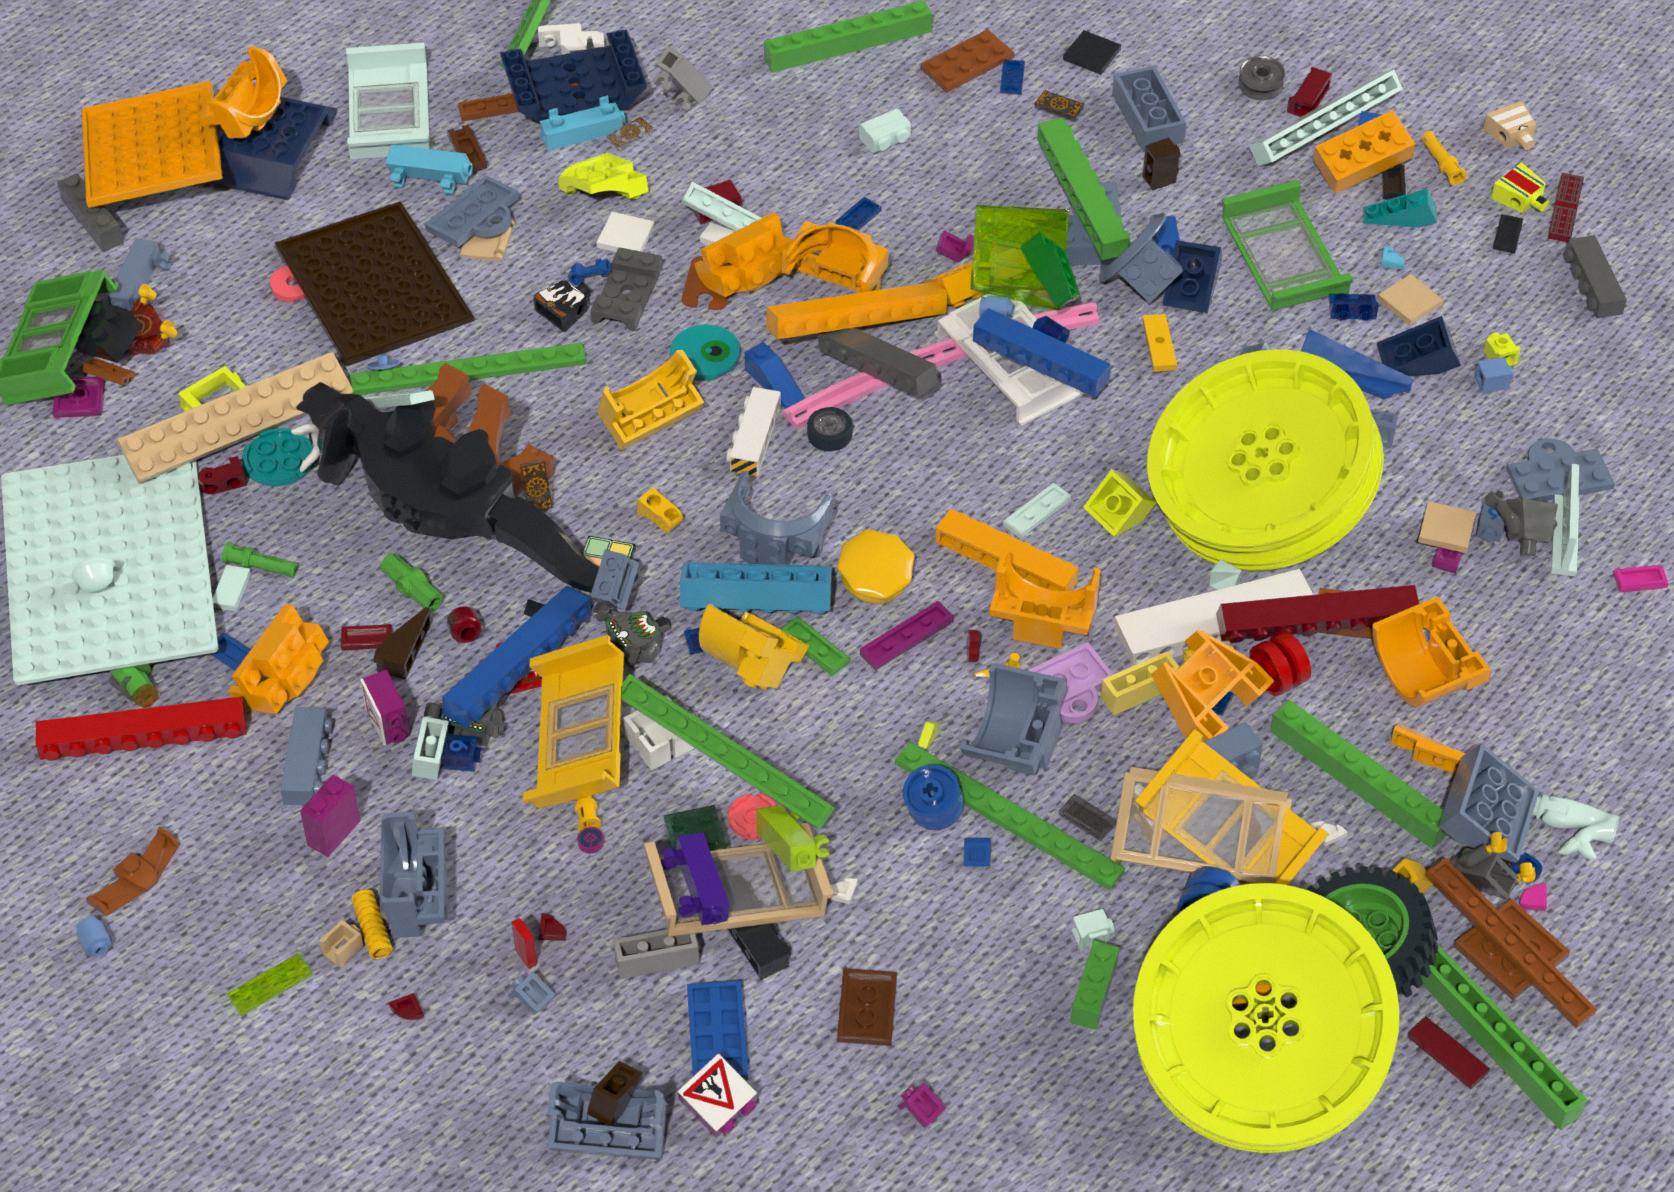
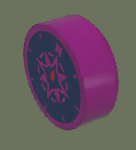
M595 827L584 828L577 836L579 849L588 854L600 851L604 845L603 833Z

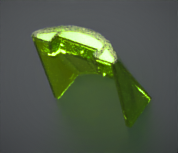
M976 205L970 289L1000 297H1010L1013 300L1055 310L1063 309V306L1056 307L1020 247L1041 231L1046 237L1053 240L1066 251L1069 210Z

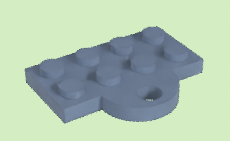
M485 175L424 224L427 232L456 247H460L473 235L483 238L500 235L511 225L512 219L508 207L520 198L519 192Z
M1553 438L1536 441L1529 449L1527 461L1507 464L1506 468L1520 499L1534 500L1539 497L1541 501L1554 500L1555 494L1564 495L1572 464L1579 465L1578 495L1611 490L1615 486L1598 448L1575 452L1566 442ZM1548 447L1551 448L1554 452L1547 453L1543 451L1542 448Z

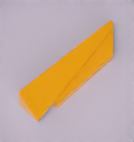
M1398 723L1394 727L1390 744L1413 751L1412 760L1456 774L1460 759L1466 755L1465 753L1403 724Z

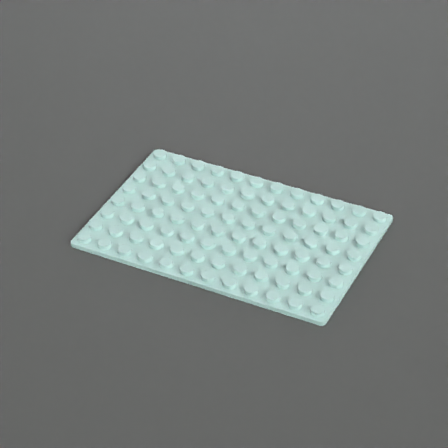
M124 455L10 472L1 476L13 679L16 685L218 651L196 460L139 484ZM100 557L114 561L113 580L101 591L85 592L72 579L73 569L89 558Z

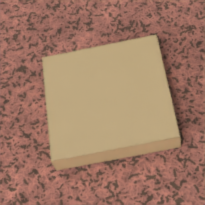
M1412 274L1379 293L1377 298L1378 301L1409 326L1443 304L1441 297Z
M1428 501L1418 542L1467 553L1476 512Z

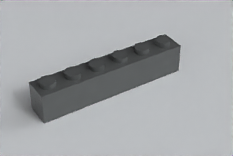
M857 328L817 333L820 352L914 396L920 397L938 385L936 364Z

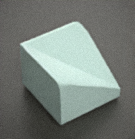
M1220 560L1211 571L1209 586L1219 590L1240 584L1242 570Z

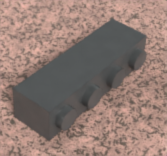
M78 173L57 182L61 200L103 252L124 243L120 225L104 205L88 208L85 182Z
M1596 236L1569 239L1567 249L1564 250V258L1572 267L1573 277L1577 278L1580 283V292L1582 295L1585 294L1589 310L1594 312L1596 318L1622 315L1627 299Z

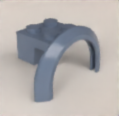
M1165 213L1152 215L1144 231L1118 258L1106 266L1104 263L1100 266V282L1108 280L1118 272L1144 299L1151 303L1183 272L1182 266L1151 239L1165 222Z

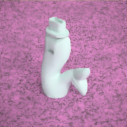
M1548 795L1538 796L1533 811L1536 820L1540 821L1542 816V821L1549 826L1561 829L1583 828L1573 838L1568 840L1558 853L1569 855L1579 852L1588 859L1596 858L1590 841L1612 844L1619 823V816L1574 800L1549 797Z

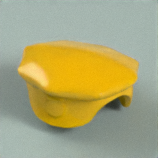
M865 529L841 545L837 569L841 574L844 588L854 597L867 603H886L897 598L911 582L914 553L897 535Z

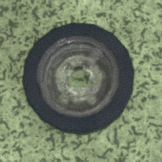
M824 407L814 411L809 416L807 422L809 442L817 449L828 452L838 451L846 447L852 438L851 417L847 412L835 407Z

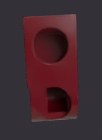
M238 456L229 458L230 463L216 468L207 467L199 472L198 480L203 493L213 495L247 486Z

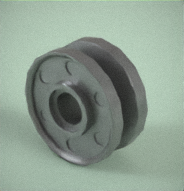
M1253 56L1242 63L1239 71L1238 87L1244 95L1255 100H1269L1277 97L1282 92L1285 68L1278 60L1269 56Z

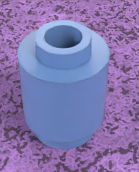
M990 295L981 297L979 306L980 316L987 308L1007 317L1013 316L1014 303L1010 302V297Z
M90 916L82 919L77 924V935L86 954L92 957H100L106 954L111 947V940L102 922L97 920L96 917Z

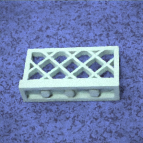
M1572 464L1564 495L1555 494L1553 503L1558 504L1555 517L1557 527L1552 533L1551 554L1552 574L1575 577L1577 573L1579 465Z

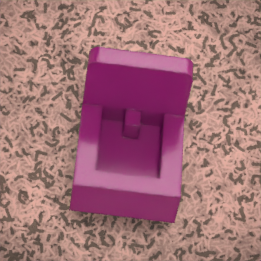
M944 230L939 237L935 251L955 262H960L964 256L968 257L974 247L971 244L974 236L969 234L965 240H962Z

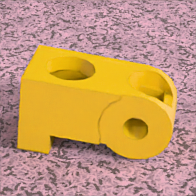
M653 487L637 499V513L642 517H647L654 524L656 523L666 533H670L684 520L681 511Z

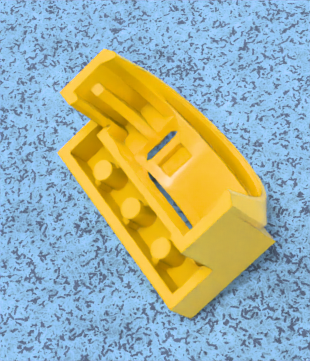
M677 350L663 365L629 386L609 393L608 386L604 388L597 413L621 450L701 410L704 401L692 384L697 371L683 350ZM658 384L662 385L668 397L664 395Z

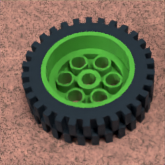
M1360 866V873H1354L1353 867L1345 868L1346 875L1340 877L1338 871L1331 873V881L1327 882L1324 877L1317 880L1319 888L1315 889L1310 885L1306 889L1307 891L1316 893L1334 902L1351 914L1370 933L1388 962L1398 995L1402 993L1407 998L1413 994L1411 985L1418 989L1423 984L1421 975L1428 978L1431 973L1429 965H1435V953H1438V937L1426 898L1423 893L1419 892L1418 887L1414 883L1410 885L1408 878L1403 875L1398 879L1396 872L1389 870L1385 876L1383 869L1380 867H1375L1374 872L1370 873L1368 866Z

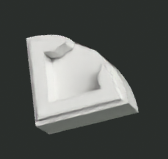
M1324 821L1311 824L1317 831L1321 827L1329 833L1322 842L1325 847L1347 836V831L1340 825L1335 826L1324 823Z
M846 878L844 881L834 885L831 884L833 898L828 899L850 904L857 886V879Z

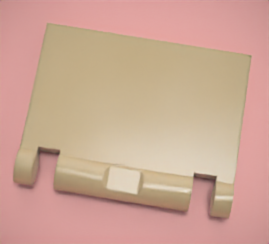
M512 219L510 227L500 235L488 238L473 235L463 244L460 257L501 262L512 232L511 227H514L515 224L514 220Z

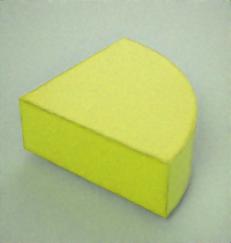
M935 721L925 722L918 746L926 749L930 747L941 724Z

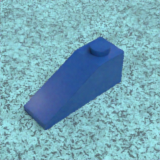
M764 342L744 352L745 371L764 389L781 392V406L784 409L805 399V396L778 355Z

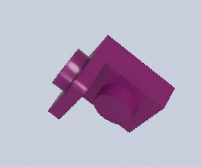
M925 1083L916 1088L913 1085L907 1088L900 1095L903 1100L897 1105L900 1110L906 1107L923 1128L932 1123L946 1109Z

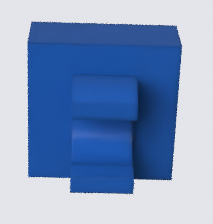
M964 838V866H990L991 839Z

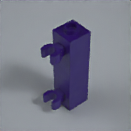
M704 833L677 836L676 850L673 848L662 850L664 859H661V864L664 870H670L680 865L691 896L679 898L681 907H678L680 917L687 918L697 913L702 926L728 921L730 903Z

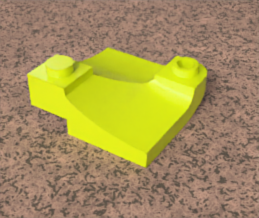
M609 153L577 162L566 168L558 178L559 189L567 194L575 193L577 189L590 194L613 190L627 197V199H637L641 194L648 192L646 175L634 171L631 161Z

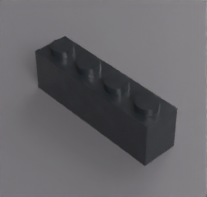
M737 875L722 882L730 903L729 913L762 908L759 902H754L750 888L746 883L742 884ZM773 923L727 929L760 980L789 967L791 951L785 941L781 942L778 938V932Z

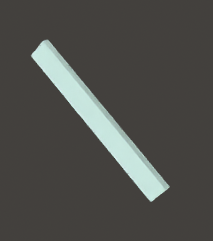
M431 390L365 398L374 408L412 405L435 400Z

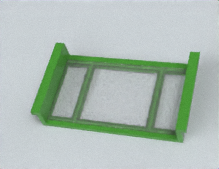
M1298 180L1222 199V219L1272 312L1276 311V309L1339 293L1349 294L1350 283L1353 282L1350 273L1340 274L1300 203L1301 185Z

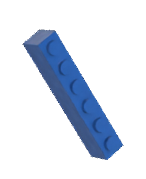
M987 308L973 326V342L1080 390L1082 393L1096 397L1109 380L1110 363L990 308Z

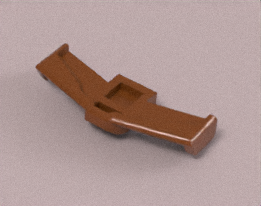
M159 827L142 857L140 858L131 852L113 869L115 876L119 879L93 896H88L86 898L87 903L108 916L141 894L149 892L158 883L159 877L180 846L174 835Z

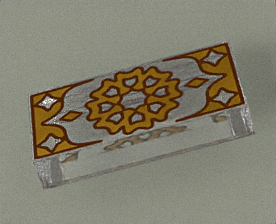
M638 117L607 135L606 142L621 153L652 135L654 127L643 118Z

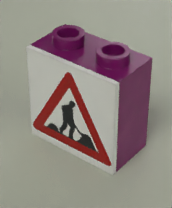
M387 669L360 679L365 709L383 745L385 746L393 742L399 743L406 737H409L410 732L406 708Z
M719 1054L678 1091V1099L716 1138L721 1134L725 1136L730 1133L736 1126L735 1121L742 1114L745 1117L749 1115L757 1106L755 1103L757 1101V1092Z

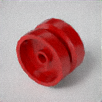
M1281 632L1271 637L1269 641H1263L1253 646L1250 650V659L1257 662L1274 680L1266 689L1273 696H1279L1289 691L1292 687L1309 681L1311 677V665L1308 655L1299 640L1289 632Z

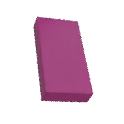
M1662 565L1614 569L1613 572L1619 593L1668 588L1669 585Z

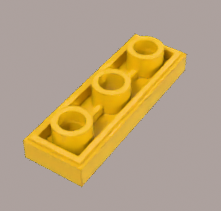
M1166 314L1143 315L1142 323L1153 372L1176 370L1177 362Z

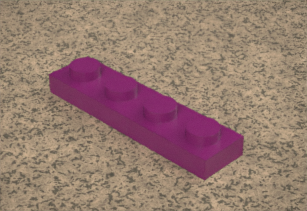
M936 601L860 648V656L874 670H877L951 624L954 616L939 601Z

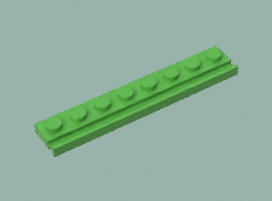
M531 0L507 51L521 49L523 56L525 55L551 0Z

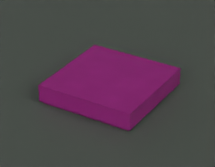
M100 377L70 378L76 385L73 393L54 396L52 413L54 418L101 416L105 380Z

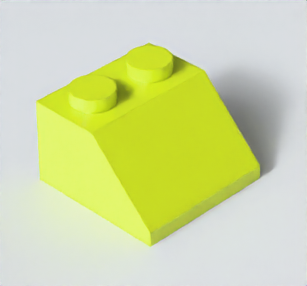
M1111 469L1083 508L1110 534L1116 537L1143 521L1157 502L1126 473Z

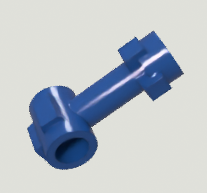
M597 259L595 265L588 267L576 263L572 265L571 271H569V281L574 285H579L583 282V277L597 273L598 275L605 276L611 272L610 262L608 259Z

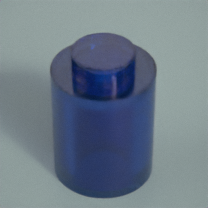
M1048 316L1038 318L1033 324V329L1064 343L1069 338V329Z

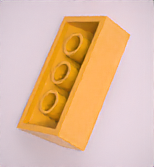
M1020 245L1000 248L924 282H937L948 292L947 305H951L954 308L964 304V299L968 297L976 299L985 295L984 290L990 288L993 291L1003 287V282L1010 280L1011 283L1022 279V274L1028 272L1029 268Z

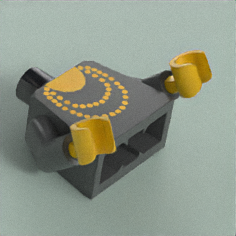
M1495 832L1491 835L1490 845L1484 844L1476 850L1466 848L1461 857L1455 856L1451 860V863L1478 890L1508 900L1513 888L1519 885L1518 882H1533L1536 876L1535 868L1532 867L1531 863H1522L1519 866L1520 874H1515L1497 854L1492 853H1503L1506 851L1507 838L1502 839L1501 832Z

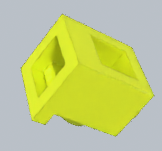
M1495 332L1486 339L1484 352L1489 359L1507 356L1505 359L1508 366L1518 363L1521 349L1513 343L1507 333L1500 335Z

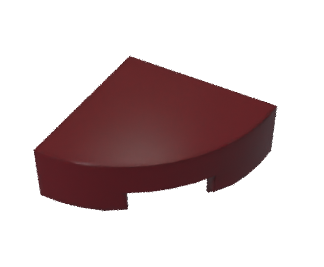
M541 913L539 940L566 941L564 927L553 916Z
M414 993L388 1002L392 1012L403 1019L418 1020L424 1018Z

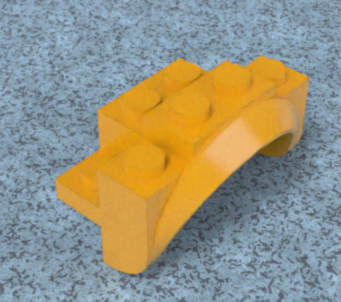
M250 47L247 50L251 61L240 62L217 95L211 98L208 102V107L199 117L203 125L220 124L228 138H245L250 134L251 130L259 131L265 126V123L273 116L278 105L281 103L280 94L287 79L275 58L264 49ZM255 79H256V86H254L253 83H252V81L255 80Z
M773 212L702 248L703 261L700 260L694 263L695 269L702 283L708 289L723 297H727L732 293L754 292L766 287L778 275L782 274V253L792 242V239L782 235L779 215Z
M284 604L233 673L232 678L237 686L232 685L227 691L232 698L242 696L244 707L251 710L277 714L284 703L298 697L309 686L318 668L324 661L320 654L329 643V640L320 625L303 622L292 604ZM264 676H265V677H270V678H268V679H266V680L260 682L261 679H262Z

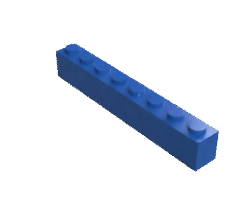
M566 585L442 697L443 715L466 728L474 721H478L485 711L491 706L496 705L506 692H510L520 679L525 678L531 670L530 658L557 649L566 637L571 636L577 627L590 618L592 612L590 609L591 598Z

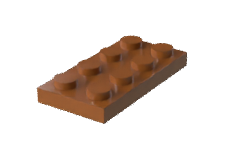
M987 29L921 63L920 70L948 93L1013 59L1015 52Z

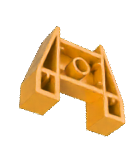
M1198 629L1184 641L1193 650V653L1175 671L1165 662L1151 675L1183 735L1187 738L1196 729L1203 735L1202 741L1205 742L1224 733L1229 728L1212 710L1229 690L1247 707L1274 680L1257 662Z

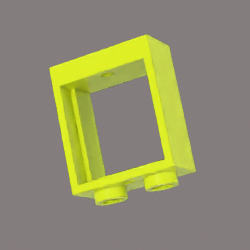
M224 366L179 392L178 396L181 408L184 411H188L202 405L199 400L227 384L234 391L247 386L241 382L236 372L232 373Z

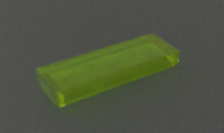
M297 953L227 993V996L238 1013L243 1016L312 976V973Z

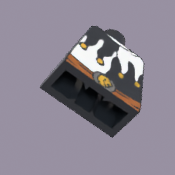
M562 280L533 295L534 309L565 333L587 311L586 296L591 293L590 288L583 282L574 287L567 281Z

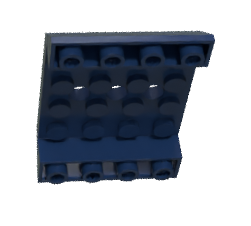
M627 29L606 33V47L554 55L525 61L521 49L500 52L518 112L540 123L542 120L549 119L548 110L557 108L558 116L599 107V98L608 96L609 103L616 102L619 110L628 108L647 88V83Z
M280 96L281 103L261 130H251L250 134L245 138H228L223 128H221L218 134L223 179L206 183L288 200L296 187L294 172L320 125L330 126L338 112L337 108Z

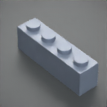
M295 707L280 790L284 805H305L322 787L319 776L324 775L325 761L322 758L323 754L328 753L326 734H330L332 730V719L327 717L326 708Z

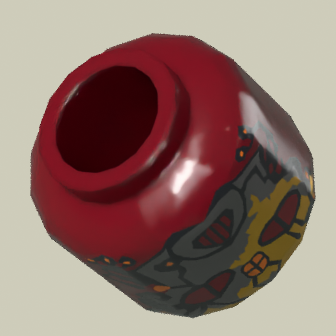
M462 606L449 613L447 626L454 640L460 643H470L479 637L482 632V624L474 609Z

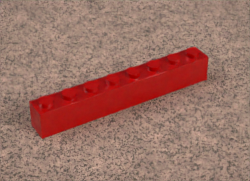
M242 696L35 721L36 749L40 760L46 759L49 761L61 757H82L85 754L94 753L107 754L110 751L118 750L133 751L136 748L143 747L158 748L168 744L184 745L192 741L209 742L217 738L227 737L234 739L247 735L246 712Z

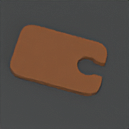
M702 256L693 258L682 294V303L687 307L697 308L698 296L709 294L713 299L709 302L708 309H724L727 306L729 296L723 297L708 289L702 283L694 263L700 260L703 261Z

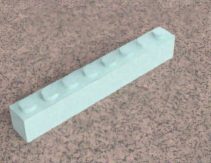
M1394 70L1374 76L1250 145L1249 148L1257 165L1260 166L1274 162L1358 115L1361 111H1365L1401 91L1402 86Z

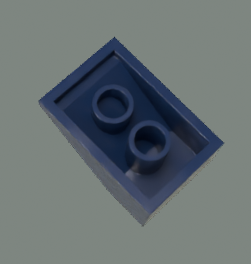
M1176 240L1173 258L1182 266L1183 272L1166 287L1162 305L1208 313L1222 261L1221 247Z
M1442 316L1377 342L1382 363L1407 376L1441 374L1461 365L1451 332Z

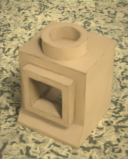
M341 920L319 940L322 954L339 968H342L352 956L364 947L362 932L355 925H349L344 920Z

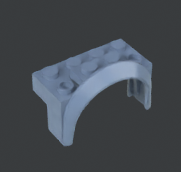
M559 1081L551 1083L547 1115L551 1119L548 1149L550 1151L662 1160L667 1103L662 1092L658 1090L636 1089L623 1114L612 1126H609L587 1115L595 1086ZM584 1100L583 1116L581 1122L579 1120L581 1102ZM640 1106H641V1107H642V1112H641V1121H640V1125H639Z

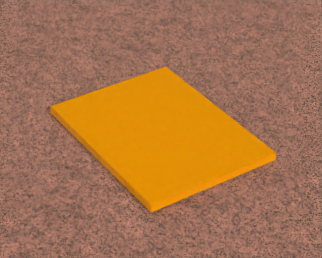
M211 81L82 108L85 190L88 208L223 179L217 125H203L199 119L208 107V102L211 98H214Z

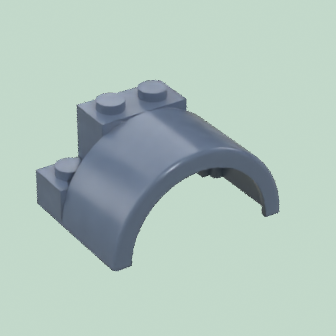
M992 663L989 669V697L982 725L976 738L970 745H967L966 740L961 741L960 750L965 756L1008 765L1012 771L1035 776L1038 768L1047 769L1063 727L1059 710L1067 691L1065 679Z

